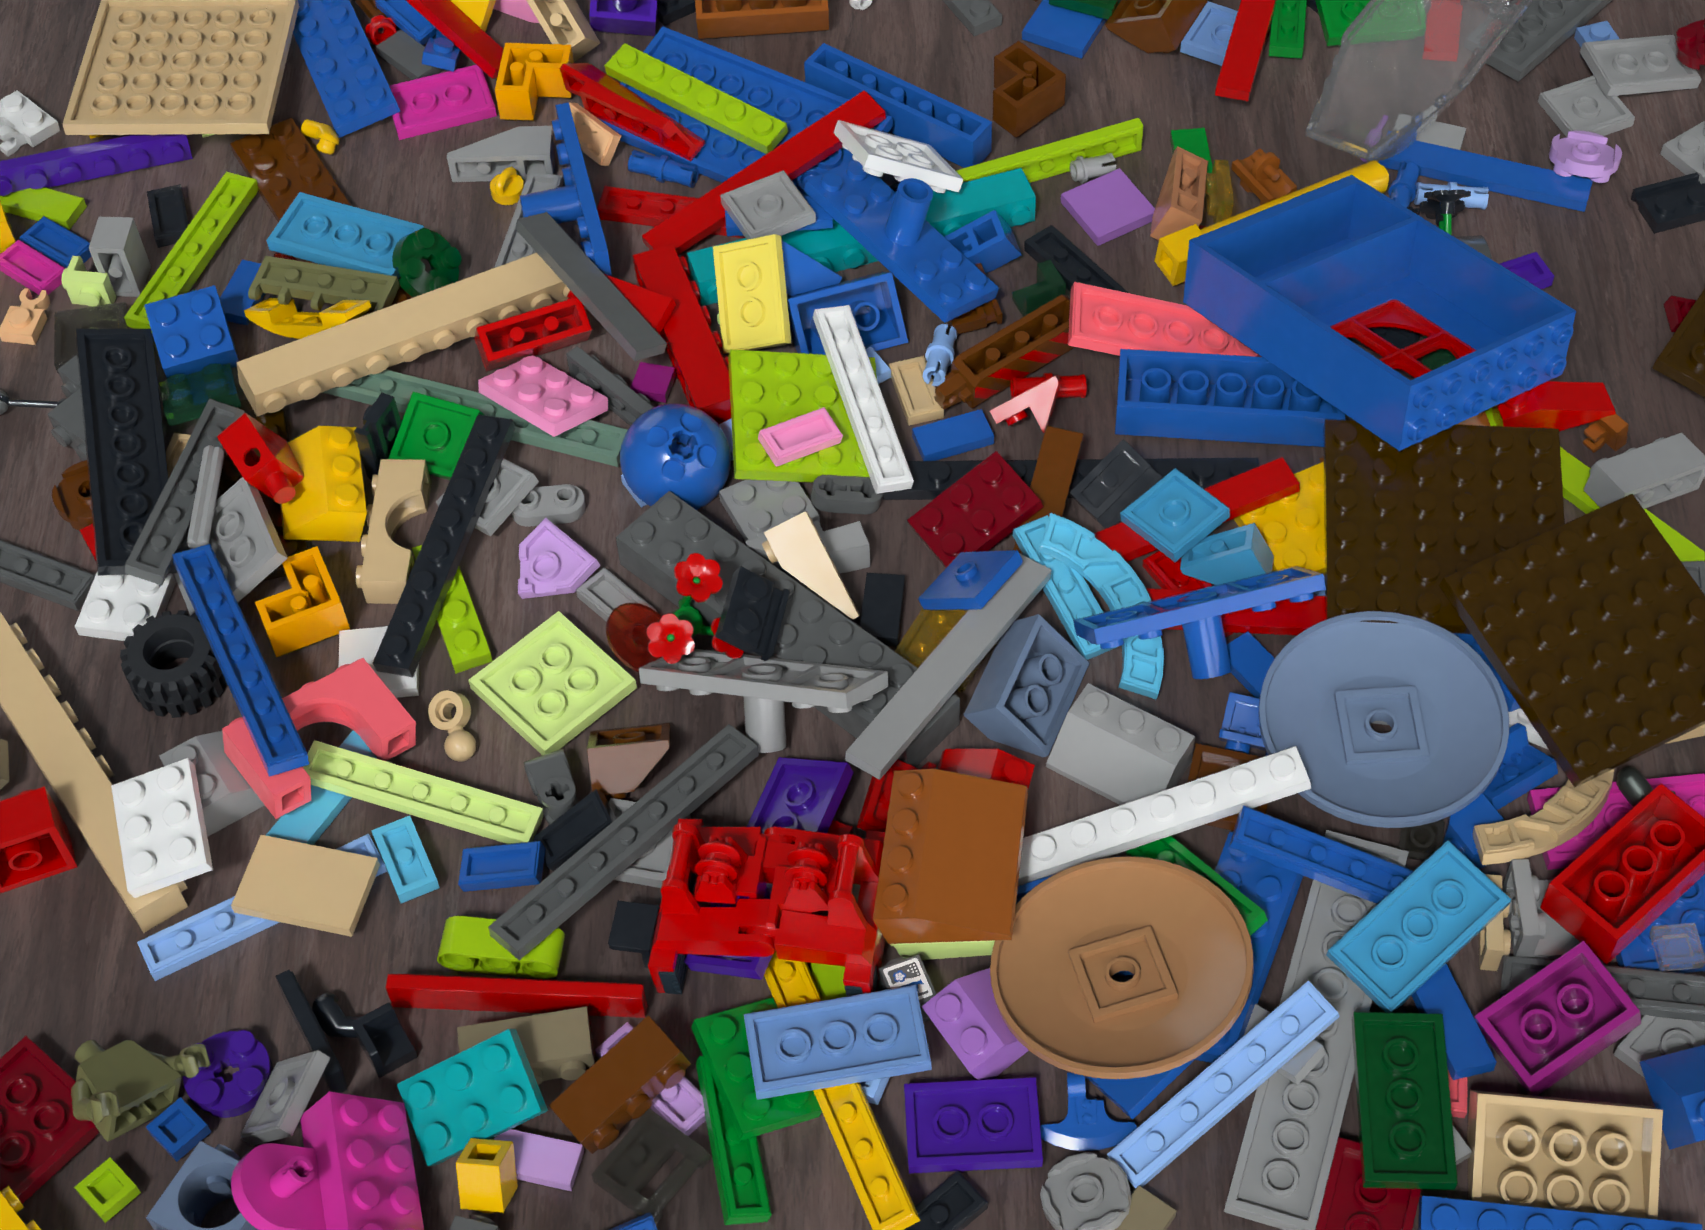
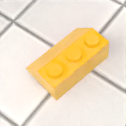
M317 426L288 442L304 477L294 487L296 491L295 496L290 501L280 504L284 539L360 542L367 509L360 451L354 434L356 427Z

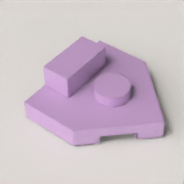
M545 518L519 544V560L521 562L518 594L522 599L574 593L599 568L600 564L597 559Z

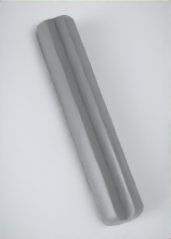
M208 445L203 450L187 538V545L192 549L209 544L224 460V450L221 447Z

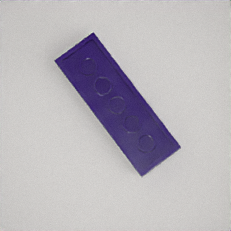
M779 757L747 827H761L763 834L770 827L827 833L852 778L853 770L847 762ZM772 883L766 884L764 899H770ZM737 896V899H749V896ZM711 902L709 907H736V904ZM687 954L684 962L691 971L762 980L772 956L750 957Z

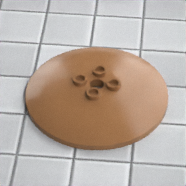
M1112 857L1081 863L1067 868L1038 884L1016 904L1012 940H995L990 965L991 986L997 1008L1003 1021L1017 1040L1030 1052L1049 1064L1074 1074L1102 1079H1132L1163 1073L1177 1068L1209 1050L1230 1030L1240 1016L1252 987L1254 973L1251 938L1246 923L1232 901L1217 886L1196 872L1167 861L1144 857ZM1119 971H1129L1134 974L1133 978L1126 982H1117L1112 979V976Z

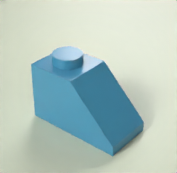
M1252 523L1205 537L1182 556L1180 570L1184 575L1219 585L1272 572L1274 555L1256 524Z

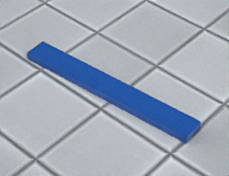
M208 544L172 554L174 566L268 776H274L309 765L306 749L211 545Z

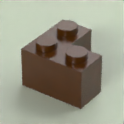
M1017 41L994 57V87L996 89L993 90V121L1017 138L1065 105L1066 74L1026 45Z

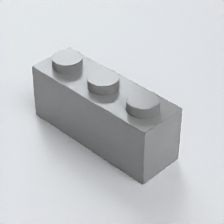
M1682 432L1667 438L1662 437L1645 446L1630 448L1622 454L1598 460L1591 467L1590 476L1583 490L1600 508L1633 494L1642 508L1645 509L1699 489L1705 477V455Z

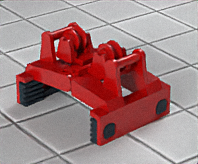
M678 819V823L674 826L672 832L673 847L667 876L662 881V901L648 964L657 993L682 995L688 967L684 962L687 954L768 957L772 956L775 951L778 959L844 966L843 983L847 997L878 991L879 968L882 965L885 938L873 921L885 832L867 830L866 839L853 834L835 835L783 827H770L763 834L761 827H703V819ZM767 883L773 884L770 899H764ZM853 884L860 885L858 903H856L854 895L851 894ZM737 896H749V899H737ZM697 901L736 904V907H700ZM821 910L828 911V916L808 914Z

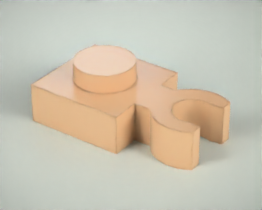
M24 288L19 295L20 307L10 306L0 326V338L4 342L36 345L47 321L45 310L50 305V299L46 290H42L39 297L33 299L29 288Z

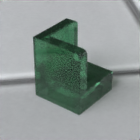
M1047 260L1037 264L1036 284L1012 292V300L1024 317L1058 296L1065 295L1066 283L1051 260Z

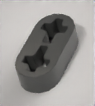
M821 475L814 480L810 500L821 511L866 515L872 514L879 509L883 493H875L870 477Z

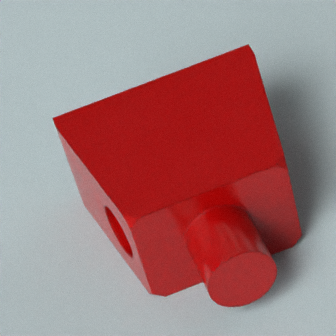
M247 413L240 416L217 436L243 478L250 485L279 504L286 503L295 496L296 491L294 487L302 481L304 475L285 439ZM254 449H258L261 456H258Z

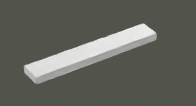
M850 306L815 309L813 320L875 493L911 489L914 480Z

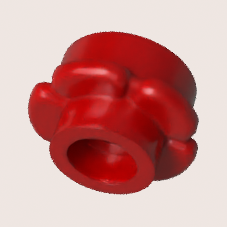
M377 15L366 25L365 35L370 38L372 44L378 45L395 34L397 26L390 17L385 18L384 15ZM379 28L384 29L382 32H378Z

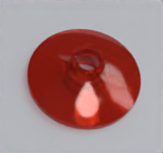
M625 603L618 606L611 612L606 622V637L610 648L624 665L636 672H639L640 667L662 658L654 657L649 653L648 645L651 640L647 636L648 626L653 622H659L662 616L650 607L640 603Z

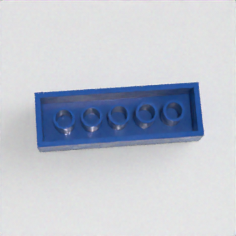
M1120 349L1115 434L1323 447L1325 420H1345V413L1263 357Z

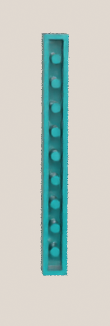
M1019 168L964 182L959 192L946 189L945 193L933 191V198L925 220L944 237L993 210H996L1010 227L1023 225L1035 221L1036 196L1023 169ZM834 219L833 228L818 231H792L781 236V240L833 272L856 268L878 261ZM743 238V239L735 240V241L728 242V243H724V244L739 242V241H743V240H747V239H746V238ZM714 246L687 253L691 281L695 280L698 286L701 306L718 303L713 255Z

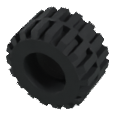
M178 610L177 614L165 611L162 612L161 617L154 618L152 615L146 619V624L143 626L138 624L132 629L134 635L127 636L123 642L125 649H122L120 653L121 667L138 703L141 702L143 708L148 712L154 709L156 715L164 717L167 713H170L172 718L181 717V714L184 712L192 715L198 713L197 708L201 706L207 708L213 704L211 701L213 696L219 698L223 693L221 685H226L227 682L196 613L189 616L185 610ZM189 658L185 663L176 668L162 670L164 666L174 660Z

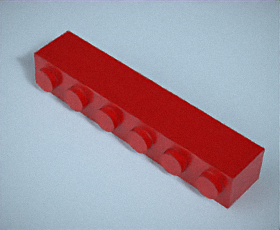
M673 244L632 255L638 285L671 297L676 303L659 335L667 343L665 350L672 366L675 368L676 376L689 406L704 411L718 424L731 419L729 357H722L720 353L723 351L719 334L717 331L711 332L709 328L711 326V318L706 305L701 307L698 301L701 299L695 280L690 282L688 280L690 273L685 257H678Z

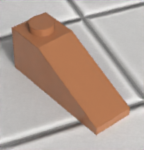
M1178 146L1173 153L1152 216L1150 236L1158 242L1159 238L1196 224L1199 226L1203 218L1208 161Z

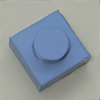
M1603 21L1576 28L1574 39L1582 47L1584 42L1617 40L1619 37L1609 22Z

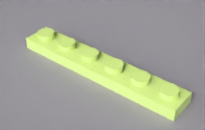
M315 740L308 752L309 765L303 766L310 776L311 785L506 844L533 842L544 816L543 808Z

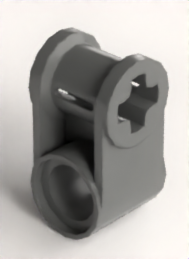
M562 749L523 762L533 794L537 796L549 825L578 803L576 787Z

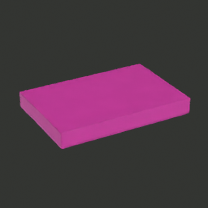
M477 65L456 69L454 72L447 71L389 85L401 111L392 115L399 140L497 116L483 70Z

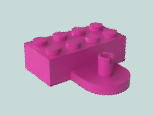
M329 1091L304 1112L300 1119L304 1147L276 1143L259 1145L236 1164L232 1173L231 1190L235 1204L242 1216L258 1230H424L405 1104L402 1102Z

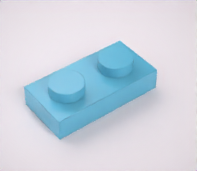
M410 815L371 830L401 904L440 888Z

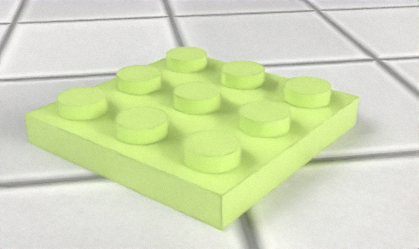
M559 611L468 680L470 688L541 755L561 749L637 689L636 679Z

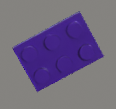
M1036 1077L904 1084L909 1174L1042 1167L1043 1156Z

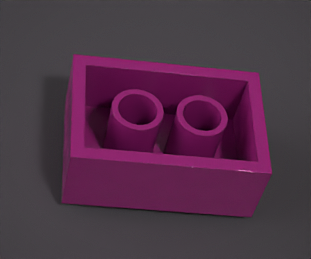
M1585 941L1579 943L1474 1016L1484 1037L1528 1095L1538 1096L1641 1025L1640 1010Z

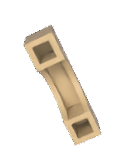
M381 459L379 472L372 477L374 501L373 504H368L366 515L369 530L368 534H363L361 540V552L364 557L363 565H358L356 568L357 588H362L366 603L398 604L415 564L411 550L397 545L393 542V537L404 522L414 516L427 512L431 479L426 460Z

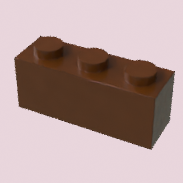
M648 1015L548 1106L589 1152L594 1154L598 1149L601 1150L611 1145L618 1137L619 1130L631 1119H637L644 1115L651 1107L652 1100L665 1088L669 1089L678 1084L691 1063Z

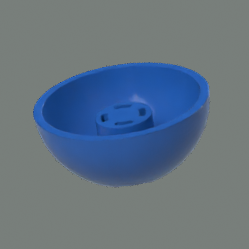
M674 403L654 407L640 415L632 423L622 441L620 464L629 488L647 505L652 506L670 491L697 510L715 499L719 491L723 489L730 472L731 454L725 433L711 416L696 407Z

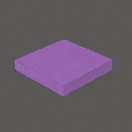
M1120 168L1061 194L1062 205L1097 246L1151 223L1155 210Z

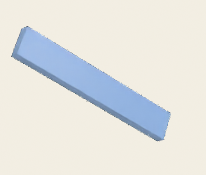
M369 834L336 849L376 857L380 863L376 877L387 872L385 864ZM234 897L148 936L138 941L137 944L154 981H157L280 922L234 913L231 907Z
M1307 981L1107 1153V1156L1118 1163L1135 1189L1138 1186L1143 1187L1340 1017L1339 1013Z

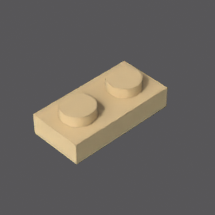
M1485 874L1502 890L1501 875ZM1510 904L1479 932L1480 970L1497 971L1502 956H1508L1510 953L1511 932L1510 930H1504L1503 918L1508 917Z

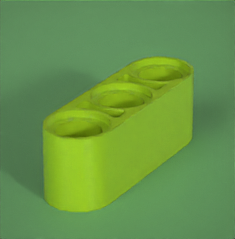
M453 916L449 917L445 922L437 956L438 963L445 968L462 972L535 979H551L557 976L565 939V933L560 928L555 929L522 959L518 960L490 936L488 927L497 919Z

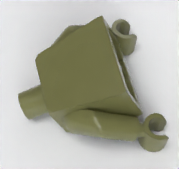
M95 1040L86 1041L75 1053V1059L80 1065L77 1069L76 1082L71 1088L73 1115L80 1121H92L107 1142L159 1116L178 1099L181 1077L193 1078L199 1073L198 1068L210 1065L205 1045L194 1044L184 1048L179 1055L168 1057L145 1050L132 1040H125L107 1050H104Z

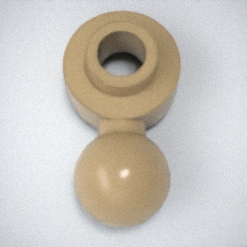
M446 690L437 693L429 704V719L436 728L448 731V736L444 743V749L448 757L457 762L466 761L476 751L474 736L463 729L471 716L470 703L463 694ZM454 706H456L455 716L452 718L451 710Z

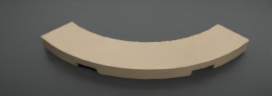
M1614 769L1575 788L1568 779L1566 785L1562 786L1544 804L1543 809L1528 817L1524 814L1506 821L1474 826L1473 839L1481 864H1498L1510 862L1512 859H1525L1553 849L1578 835L1596 818L1608 800L1613 783Z

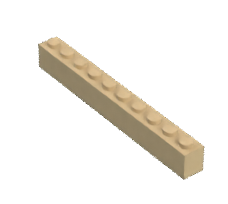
M537 253L238 361L239 384L257 416L268 412L274 413L289 404L300 400L312 399L324 391L335 387L347 386L356 379L370 374H379L388 367L404 361H413L420 355L436 349H446L455 342L475 337L477 327L568 300L567 295L570 289Z
M0 612V706L139 927L145 933L188 907L181 892L188 888L185 882L181 881L134 898L127 891L111 788L112 784L108 779L114 774L102 754L95 758L91 753V750L95 749L96 746L86 729L83 727L78 731L73 724L79 720L68 701L66 700L60 704L56 697L61 695V692L51 675L48 674L42 677L39 671L44 669V666L35 650L31 648L25 651L22 645L28 643L18 624L15 622L9 626Z

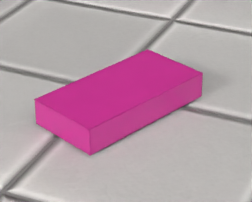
M17 240L0 254V271L40 295L42 290H46L49 295L62 284V273L65 268L21 240Z

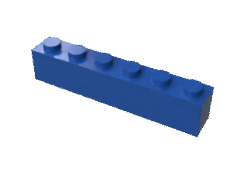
M825 43L804 62L805 83L849 100L865 90L885 110L887 115L892 116L893 126L889 132L896 136L929 144L942 158L963 168L980 164L992 152V121Z

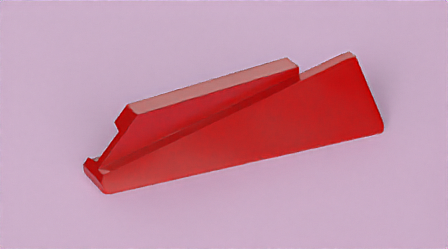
M563 63L560 67L566 90L580 96L584 109L595 117L689 161H692L704 146L705 140L592 64Z

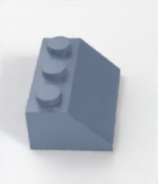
M1039 614L1016 620L999 639L964 716L990 740L1040 757H1047L1089 666V662Z

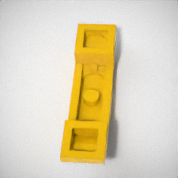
M268 298L244 310L246 318L263 329L281 336L301 339L359 318L371 308L370 300H342L319 313L297 312L294 299H291L288 305L278 303V298Z

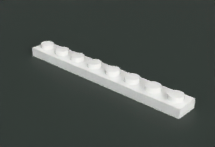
M1295 746L1025 837L1022 844L1018 886L1057 874L1081 863L1103 859L1237 814L1243 806L1252 809L1311 789L1310 779L1298 750Z

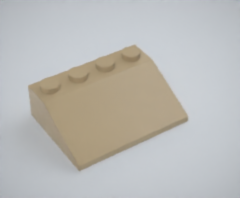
M1470 1090L1467 1145L1472 1153L1470 1158H1468V1200L1657 1220L1663 1110L1643 1105Z

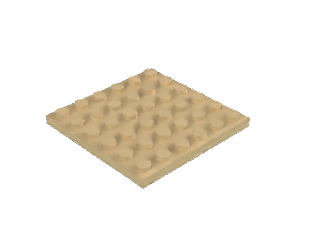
M101 0L62 124L65 134L83 136L269 134L299 9L298 0Z

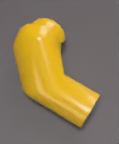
M304 120L301 127L302 134L319 140L316 146L318 151L327 155L334 154L335 146L339 145L340 141L334 128L313 120Z

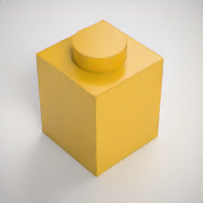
M470 1138L456 1161L461 1209L478 1210L482 1213H504L518 1188L513 1141Z

